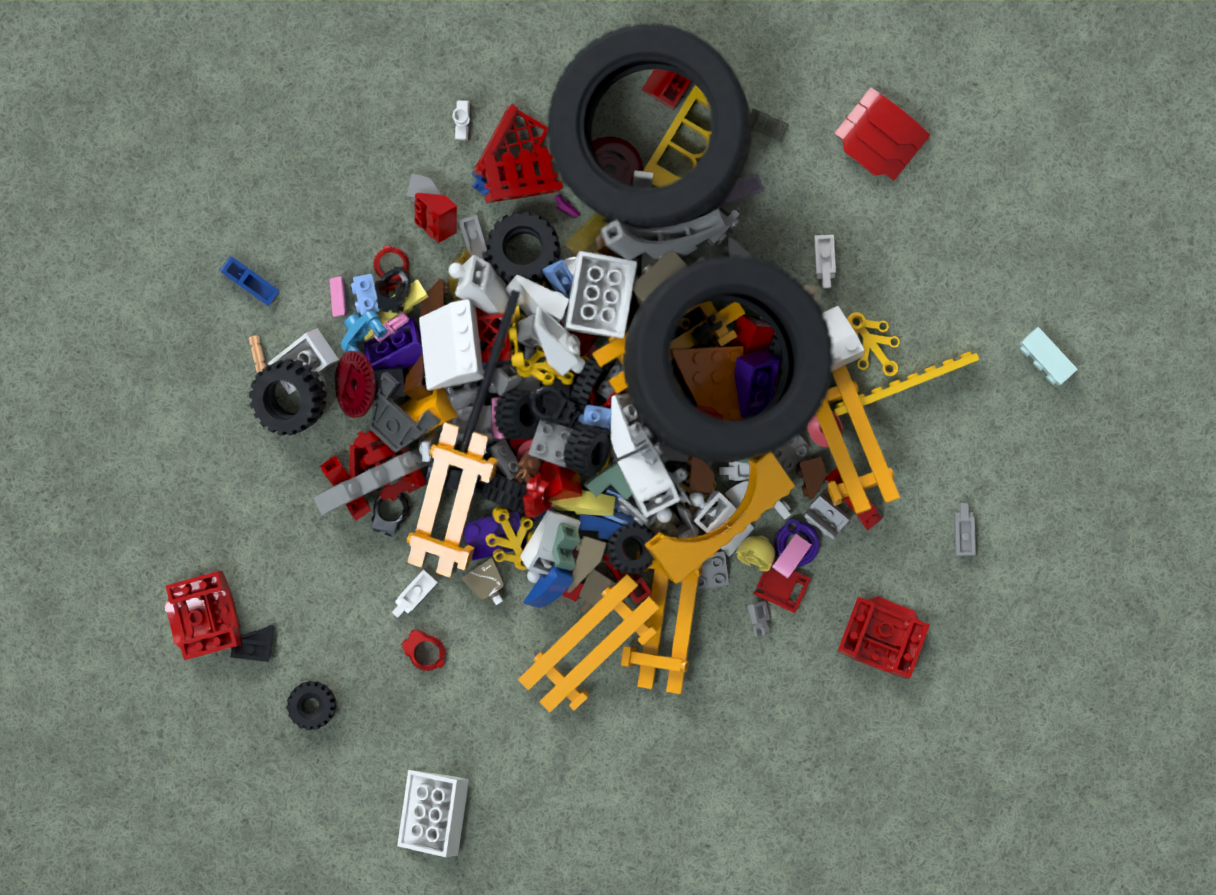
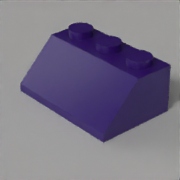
M413 317L409 318L407 323L396 330L397 333H392L382 342L377 341L374 337L364 343L365 354L373 370L402 367L405 370L415 364L423 353L421 331Z
M517 511L509 512L508 519L515 536L521 525L520 513ZM493 516L465 523L464 535L466 544L475 547L472 561L493 556V552L496 549H502L505 553L514 551L499 545L494 547L488 546L485 540L488 534H495L497 537L508 539L501 523L496 522ZM525 536L521 543L522 549L525 548L527 544ZM495 538L490 539L489 542H493Z

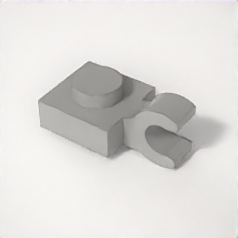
M766 601L748 605L751 623L756 624L754 635L769 634L770 630L766 620H769L770 617Z

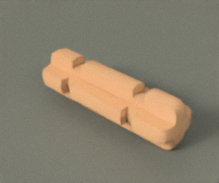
M255 335L249 337V342L252 345L251 351L254 363H256V372L258 373L266 367V363H264L265 358L262 346L259 344L261 343L260 337Z

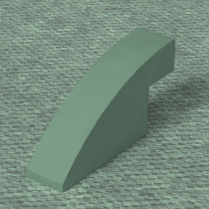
M665 456L661 460L662 464L668 460ZM618 462L604 467L597 475L590 477L583 483L596 497L610 484L626 500L632 495Z

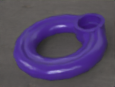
M789 519L776 535L774 541L775 551L778 557H780L786 548L787 538L797 533L803 534L807 537L811 547L796 567L804 566L812 562L817 556L820 548L819 536L816 530L809 524L798 522L796 519ZM795 523V529H789V524Z

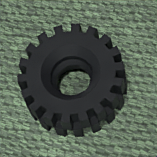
M308 681L301 683L291 691L287 699L286 710H288L289 718L291 717L294 725L297 724L301 729L316 730L325 726L332 719L336 710V699L333 696L332 690L327 688V685H323L318 681ZM308 698H315L319 702V708L314 713L306 711L304 703Z

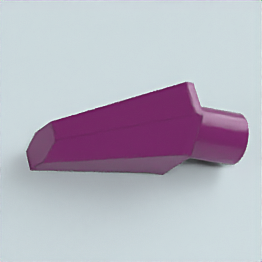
M561 194L554 197L558 204L556 209L573 218L581 216L569 201H564Z

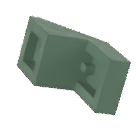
M560 523L558 526L552 550L555 566L558 568L572 571L576 567L572 551L580 543L577 527Z

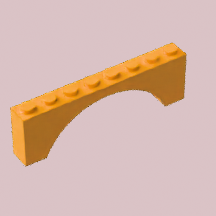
M772 452L751 457L749 459V481L745 495L736 511L725 523L707 534L693 538H674L658 533L645 546L667 577L677 584L684 581L693 570L700 568L702 563L708 558L713 557L722 546L729 544L734 536L745 531L747 526L751 522L758 520L767 509L774 507L776 502L782 497L787 496L795 486Z

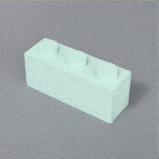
M1039 327L1035 328L1019 343L1022 346L1020 348L1022 353L1027 357L1030 355L1033 358L1034 366L1040 371L1042 369L1047 374L1046 379L1052 385L1055 383L1057 386L1061 385L1078 370Z

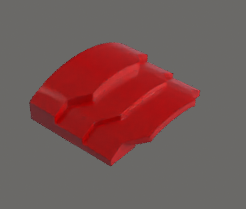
M872 88L868 90L834 133L842 140L844 153L858 162L873 176L886 175L893 181L931 136L906 112Z
M223 571L212 572L165 586L168 600L164 607L169 619L173 643L181 648L184 660L241 645L237 611Z
M879 596L870 600L857 597L837 652L875 669L909 680L930 624L920 621L914 610Z

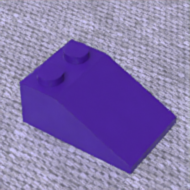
M765 349L739 356L736 360L734 377L740 413L743 418L760 413L774 396L780 358Z

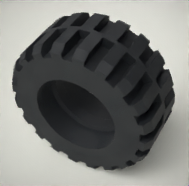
M516 211L513 212V216H503V221H497L494 224V230H490L488 234L489 240L486 242V252L490 265L506 284L510 283L516 275H519L540 285L539 282L541 280L544 282L547 280L542 270L560 261V244L555 228L550 225L546 218L542 219L541 215L537 213L531 215L530 211H524V214H519ZM517 235H532L540 241L542 247L541 254L534 262L527 265H517L507 258L505 252L506 245Z
M293 359L277 361L258 372L255 376L256 380L252 381L250 386L253 390L249 392V398H252V402L249 404L251 409L254 408V417L260 419L261 422L259 424L263 427H269L268 431L272 433L277 431L278 435L283 436L286 434L289 436L295 435L314 425L317 419L323 415L322 410L326 407V401L323 400L327 397L326 391H323L322 388L325 386L324 382H320L318 379L320 376L318 372H313L309 364L303 365V361L300 360L293 362ZM279 381H286L297 389L301 399L298 413H289L278 404L275 389Z

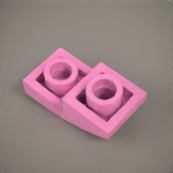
M795 534L772 568L788 579L811 547V544Z

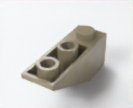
M584 536L583 540L580 539V543L576 548L579 551L578 558H574L576 567L572 574L573 582L568 587V593L601 562L606 542Z

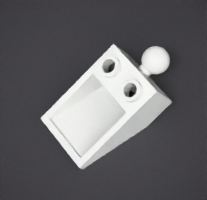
M473 255L463 265L460 263L450 265L449 274L453 278H459L456 296L463 300L469 299L472 305L491 315L504 313L510 296L505 290L507 285L488 262Z
M516 275L506 286L505 290L509 295L512 289L521 292L517 304L528 317L531 315L536 316V308L540 306L557 322L561 320V323L565 326L567 315L565 309L569 299L562 293L553 292L519 275Z
M538 306L536 308L535 329L548 363L562 376L570 369L575 373H580L586 364L582 358H579L580 340L576 335H571L544 309Z
M638 451L617 461L640 513L644 517H648L657 512V519L660 522H669L672 518V512L666 507L680 501V498L662 462L656 458L657 462L650 466L642 456L647 451L643 453Z
M715 490L705 499L701 492H692L689 496L691 505L697 507L691 514L692 519L690 521L704 534L721 526L736 511L734 505L720 492ZM749 524L745 531L734 536L729 544L722 546L720 549L725 551V554L730 557L754 527Z
M550 510L546 512L520 556L526 568L529 569L527 578L530 582L537 583L542 574L547 575L552 567L555 566L552 550L559 524L575 526L578 530L579 520Z

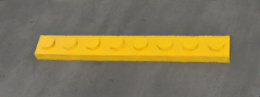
M969 351L961 354V359L957 361L951 358L942 362V367L936 369L935 365L924 369L925 373L922 375H918L916 372L906 376L908 380L900 382L899 379L889 383L890 387L884 390L882 386L871 390L872 394L865 397L864 393L858 395L862 406H865L980 360L977 353L972 354ZM844 401L836 404V409L833 410L837 416L848 412Z

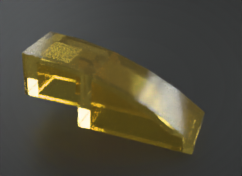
M596 212L570 237L565 246L576 257L579 251L585 252L596 242V237L602 233L600 229L608 226V223L603 222V219L607 218Z

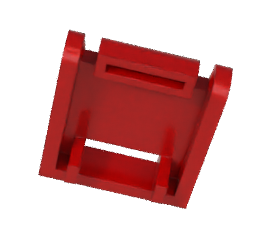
M770 569L769 571H763L756 586L763 590L762 593L754 590L753 594L796 613L811 578L793 570L787 579L775 569ZM797 582L803 585L794 603L788 599Z

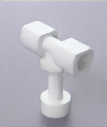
M457 101V107L453 112V119L456 123L455 140H468L469 126L467 125L470 121V101Z

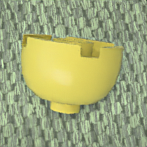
M762 535L744 539L736 550V553H738L737 558L748 566H750V563L759 566V571H769L775 559L773 546L769 543V539Z

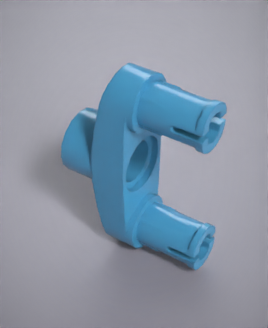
M369 311L361 317L358 314H353L344 322L348 331L341 342V348L345 353L354 350L360 351L358 344L371 329L377 338L384 337L388 330L383 326L380 317L375 311Z

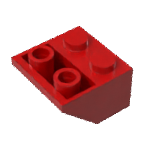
M654 69L641 91L674 110L691 81L671 71Z
M415 194L414 221L418 227H421L430 238H433L438 243L457 233V205L446 195Z

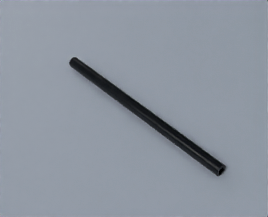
M511 290L483 374L484 379L481 380L458 451L465 454L468 453L472 435L475 432L521 294L517 290Z

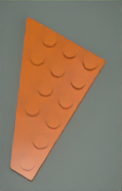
M743 346L670 349V354L673 356L696 406L706 405L707 407L710 406V408L713 407L719 414L723 415L724 421H743L734 377L737 357L743 355Z

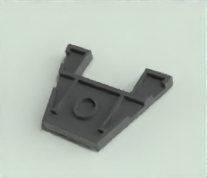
M384 372L381 376L382 383L381 387L378 388V399L373 407L368 428L396 453L438 425L441 420L429 409L424 411L418 422L413 420L390 398L399 382L390 373Z

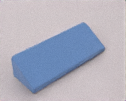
M560 260L545 267L542 271L555 292H560L569 299L573 276L565 262Z

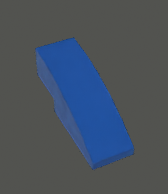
M231 255L219 270L267 306L270 305L279 292L277 288Z
M580 515L579 530L599 531L598 538L608 539L613 532L623 527L605 518Z
M553 566L547 576L541 575L523 601L524 604L542 608L554 602L573 582L570 570Z

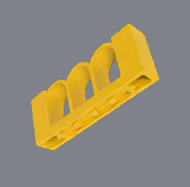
M696 85L693 87L643 171L653 173L652 186L655 188L669 185L683 178L657 165L667 147L688 158L693 168L697 165L696 160H700L704 152L700 154L689 153L671 142L681 124L703 136L708 145L711 131L703 130L685 119L695 101L710 109L705 95Z

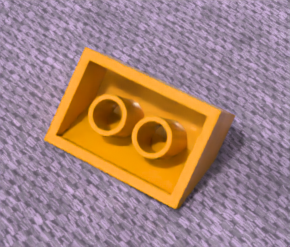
M444 388L434 389L432 395L419 401L412 398L400 405V408L416 422H418L424 411L428 409L441 420L438 425L418 439L443 426L444 422L448 423L458 417Z

